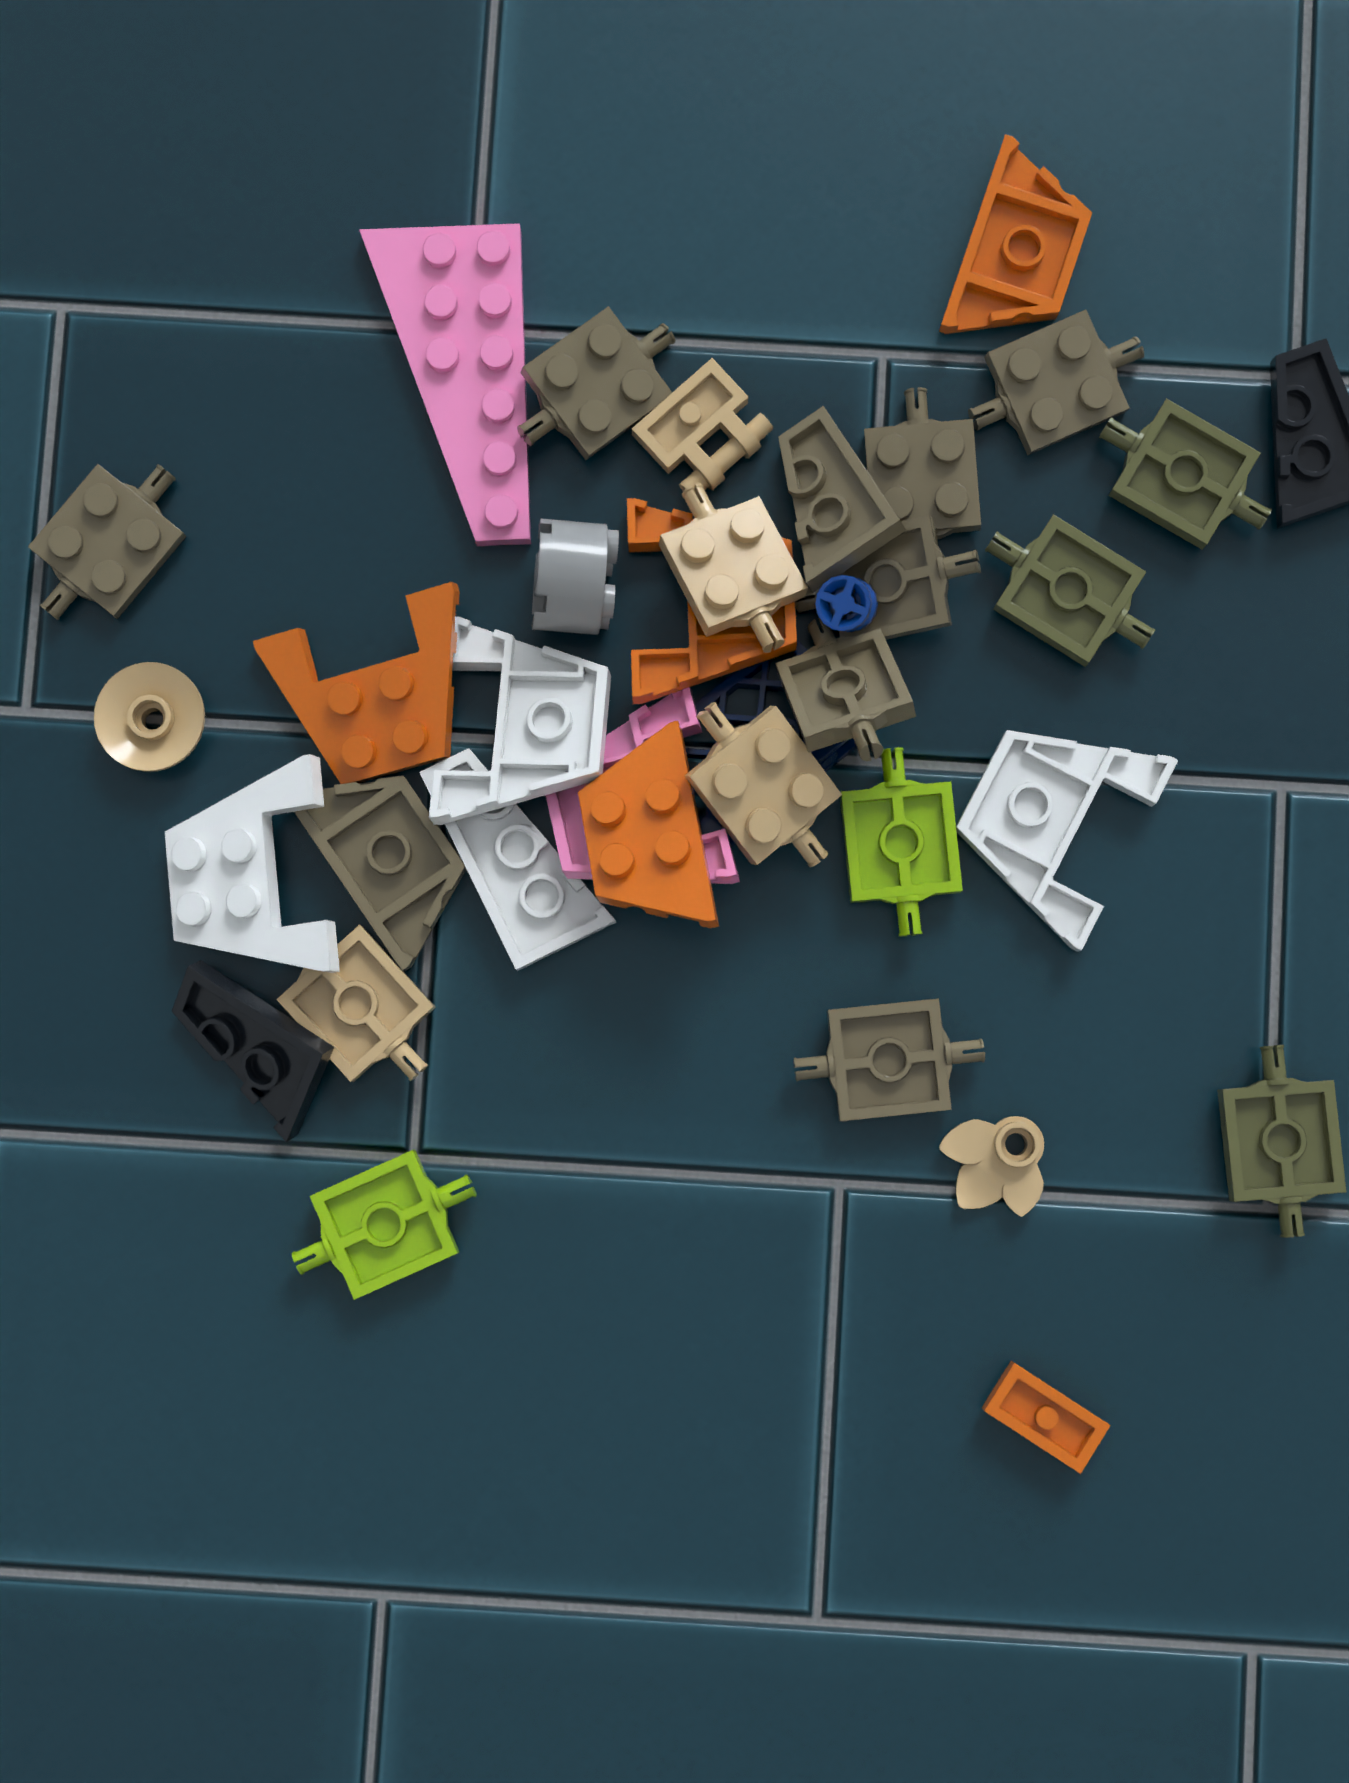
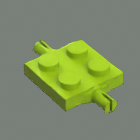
M897 747L892 751L894 769L891 748L883 749L881 759L884 782L870 789L841 791L840 803L850 903L883 901L896 904L899 937H906L910 935L908 915L910 918L911 936L923 934L921 931L918 902L934 895L961 893L963 888L951 781L922 784L906 780L903 758L904 749Z
M414 1149L311 1195V1201L321 1222L322 1240L299 1251L292 1252L294 1263L313 1254L316 1255L315 1258L297 1265L298 1272L302 1275L313 1268L331 1261L343 1274L355 1300L459 1253L460 1251L448 1226L447 1208L477 1196L474 1186L455 1195L452 1194L453 1191L471 1184L470 1177L466 1174L437 1188L427 1177Z

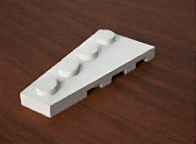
M468 748L419 773L431 795L434 770H488ZM517 804L445 824L517 971L616 923V920L602 906L581 879H567L562 871L559 854Z

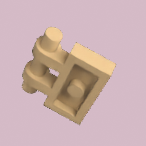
M711 358L632 428V436L668 474L682 461H686L693 469V472L679 484L682 491L689 486H692L694 490L697 483L703 484L704 490L707 488L714 490L725 480L723 474L743 456L749 459L761 448L760 441L773 430V426L762 413H759L747 425L742 422L736 414L748 404L749 397L721 366ZM721 429L728 436L729 441L709 457L700 446L717 430Z

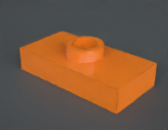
M1010 1361L981 1408L1080 1474L1111 1426L1013 1361Z

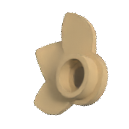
M1011 1116L1000 1120L994 1125L979 1119H972L959 1124L942 1139L939 1150L947 1157L962 1164L956 1180L957 1204L962 1209L984 1208L1003 1198L1006 1205L1014 1213L1023 1217L1040 1199L1044 1182L1037 1163L1043 1155L1044 1138L1038 1126L1031 1120L1024 1117ZM1013 1133L1021 1135L1025 1142L1023 1151L1017 1155L1010 1154L1005 1147L1007 1137Z

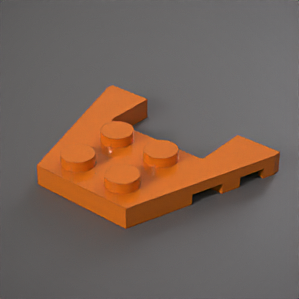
M627 498L629 552L662 551L659 547L660 535L689 524L694 520L693 514L674 508L671 513L648 507L647 501ZM782 538L793 558L792 540ZM687 601L688 648L631 650L633 705L643 704L795 651L797 647L795 602L780 607L771 616L785 642L778 649L774 650L772 646L771 652L764 653L751 626L730 627L706 637Z
M449 582L405 595L419 647L418 652L318 681L307 634L304 629L295 628L253 641L257 654L340 784L362 783L450 757L454 687L451 686L453 654L456 653L457 632H454L456 605H459L460 596L458 584Z

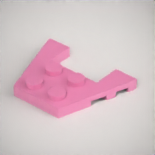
M691 687L672 693L649 708L646 704L628 715L629 721L607 734L603 773L670 722L679 721L683 738L702 733L699 719L696 717L697 710ZM589 783L545 795L562 871L567 879L593 880L578 792ZM726 829L703 834L702 839L711 883L734 884L740 882Z

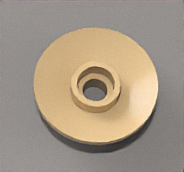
M157 662L138 663L117 672L102 688L94 709L95 731L104 750L120 764L144 772L165 770L183 761L197 746L205 725L204 703L195 684L178 669ZM154 711H159L163 715L161 726L153 730L148 729L146 726L147 716Z

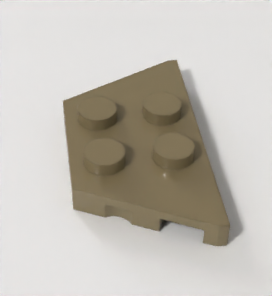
M404 775L380 778L375 782L361 784L352 782L337 784L332 788L323 789L324 807L295 811V814L395 962L405 972L414 964L467 869L440 827L431 822L429 811Z

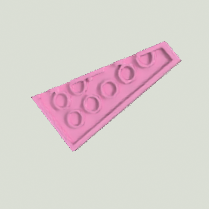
M520 224L359 229L477 546L531 544L528 444L524 441L526 435L521 437L517 430V426L527 421L526 380L520 373L523 366L526 365L522 234Z

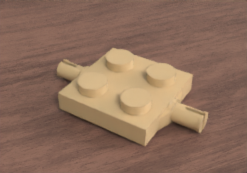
M695 484L694 490L692 486H689L683 491L682 497L685 499L695 519L687 525L661 534L659 547L705 636H711L730 627L751 626L764 653L771 652L772 646L774 650L778 649L784 644L785 640L780 635L771 616L780 607L805 598L808 586L760 496L728 509L716 510L710 502L703 484Z
M716 702L705 707L706 711H700L696 717L701 721L716 743L710 749L707 757L684 775V777L722 827L726 829V832L751 864L758 865L777 848L791 842L808 863L809 867L820 863L819 859H825L828 852L809 828L813 825L816 817L842 795L812 753H808L806 745L777 706H769L750 723L733 728L717 707Z
M359 924L337 944L340 972L330 973L303 968L298 980L276 1000L298 1024L334 1046L330 1060L350 1082H355L374 1063L388 1057L404 1072L409 1081H412L419 1074L405 1060V1057L419 1072H423L428 1064L418 1056L406 1041L409 1039L414 1027L436 1007L367 930Z

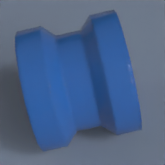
M840 575L832 577L823 583L817 593L815 605L817 615L823 624L833 630L855 632L864 629L872 622L876 616L878 602L876 593L870 584L860 578Z

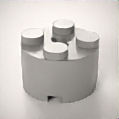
M540 518L537 538L540 539L539 552L536 554L532 603V614L534 616L532 630L598 635L600 629L608 630L610 618H613L615 585L605 584L606 576H612L613 564L617 562L619 530H608L607 524Z

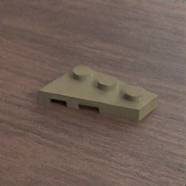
M824 406L778 436L788 491L793 498L797 522H795L797 538L802 546L805 561L803 566L805 580L813 593L821 588L823 583L830 578L839 576L906 531L902 522Z

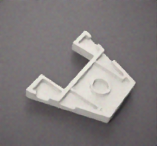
M455 617L454 632H457L456 653L453 654L452 671H501L492 767L490 771L434 770L429 808V819L434 825H443L587 784L603 773L611 685V674L608 667L547 646L539 648L515 640L512 634L497 629L492 632L472 625L470 620Z
M1007 730L1003 734L956 825V831L1071 949L1079 952L1082 951L1104 906L1054 881L1053 876L1098 788L1104 782L1152 807L1159 800L1178 760L1171 756L1159 754L1152 756L1134 753L1128 749L1116 747L1102 748L1077 744V741Z
M311 754L303 755L165 831L174 941L323 972H340L335 922L322 920L281 926L272 816L324 807L319 757Z

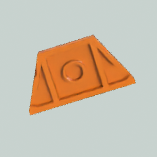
M1007 134L1004 136L939 329L941 333L951 334L1055 320L1060 312L1092 212L1075 195L1066 193L1061 188L1059 180L1044 166L1039 170L1018 150L1020 143L1013 136Z
M673 721L578 792L595 896L603 904L625 909L628 907H638L644 910L646 914L664 918L672 915L698 921L702 927L716 928L719 927L694 791L691 784L684 777L690 770L683 733L679 721Z

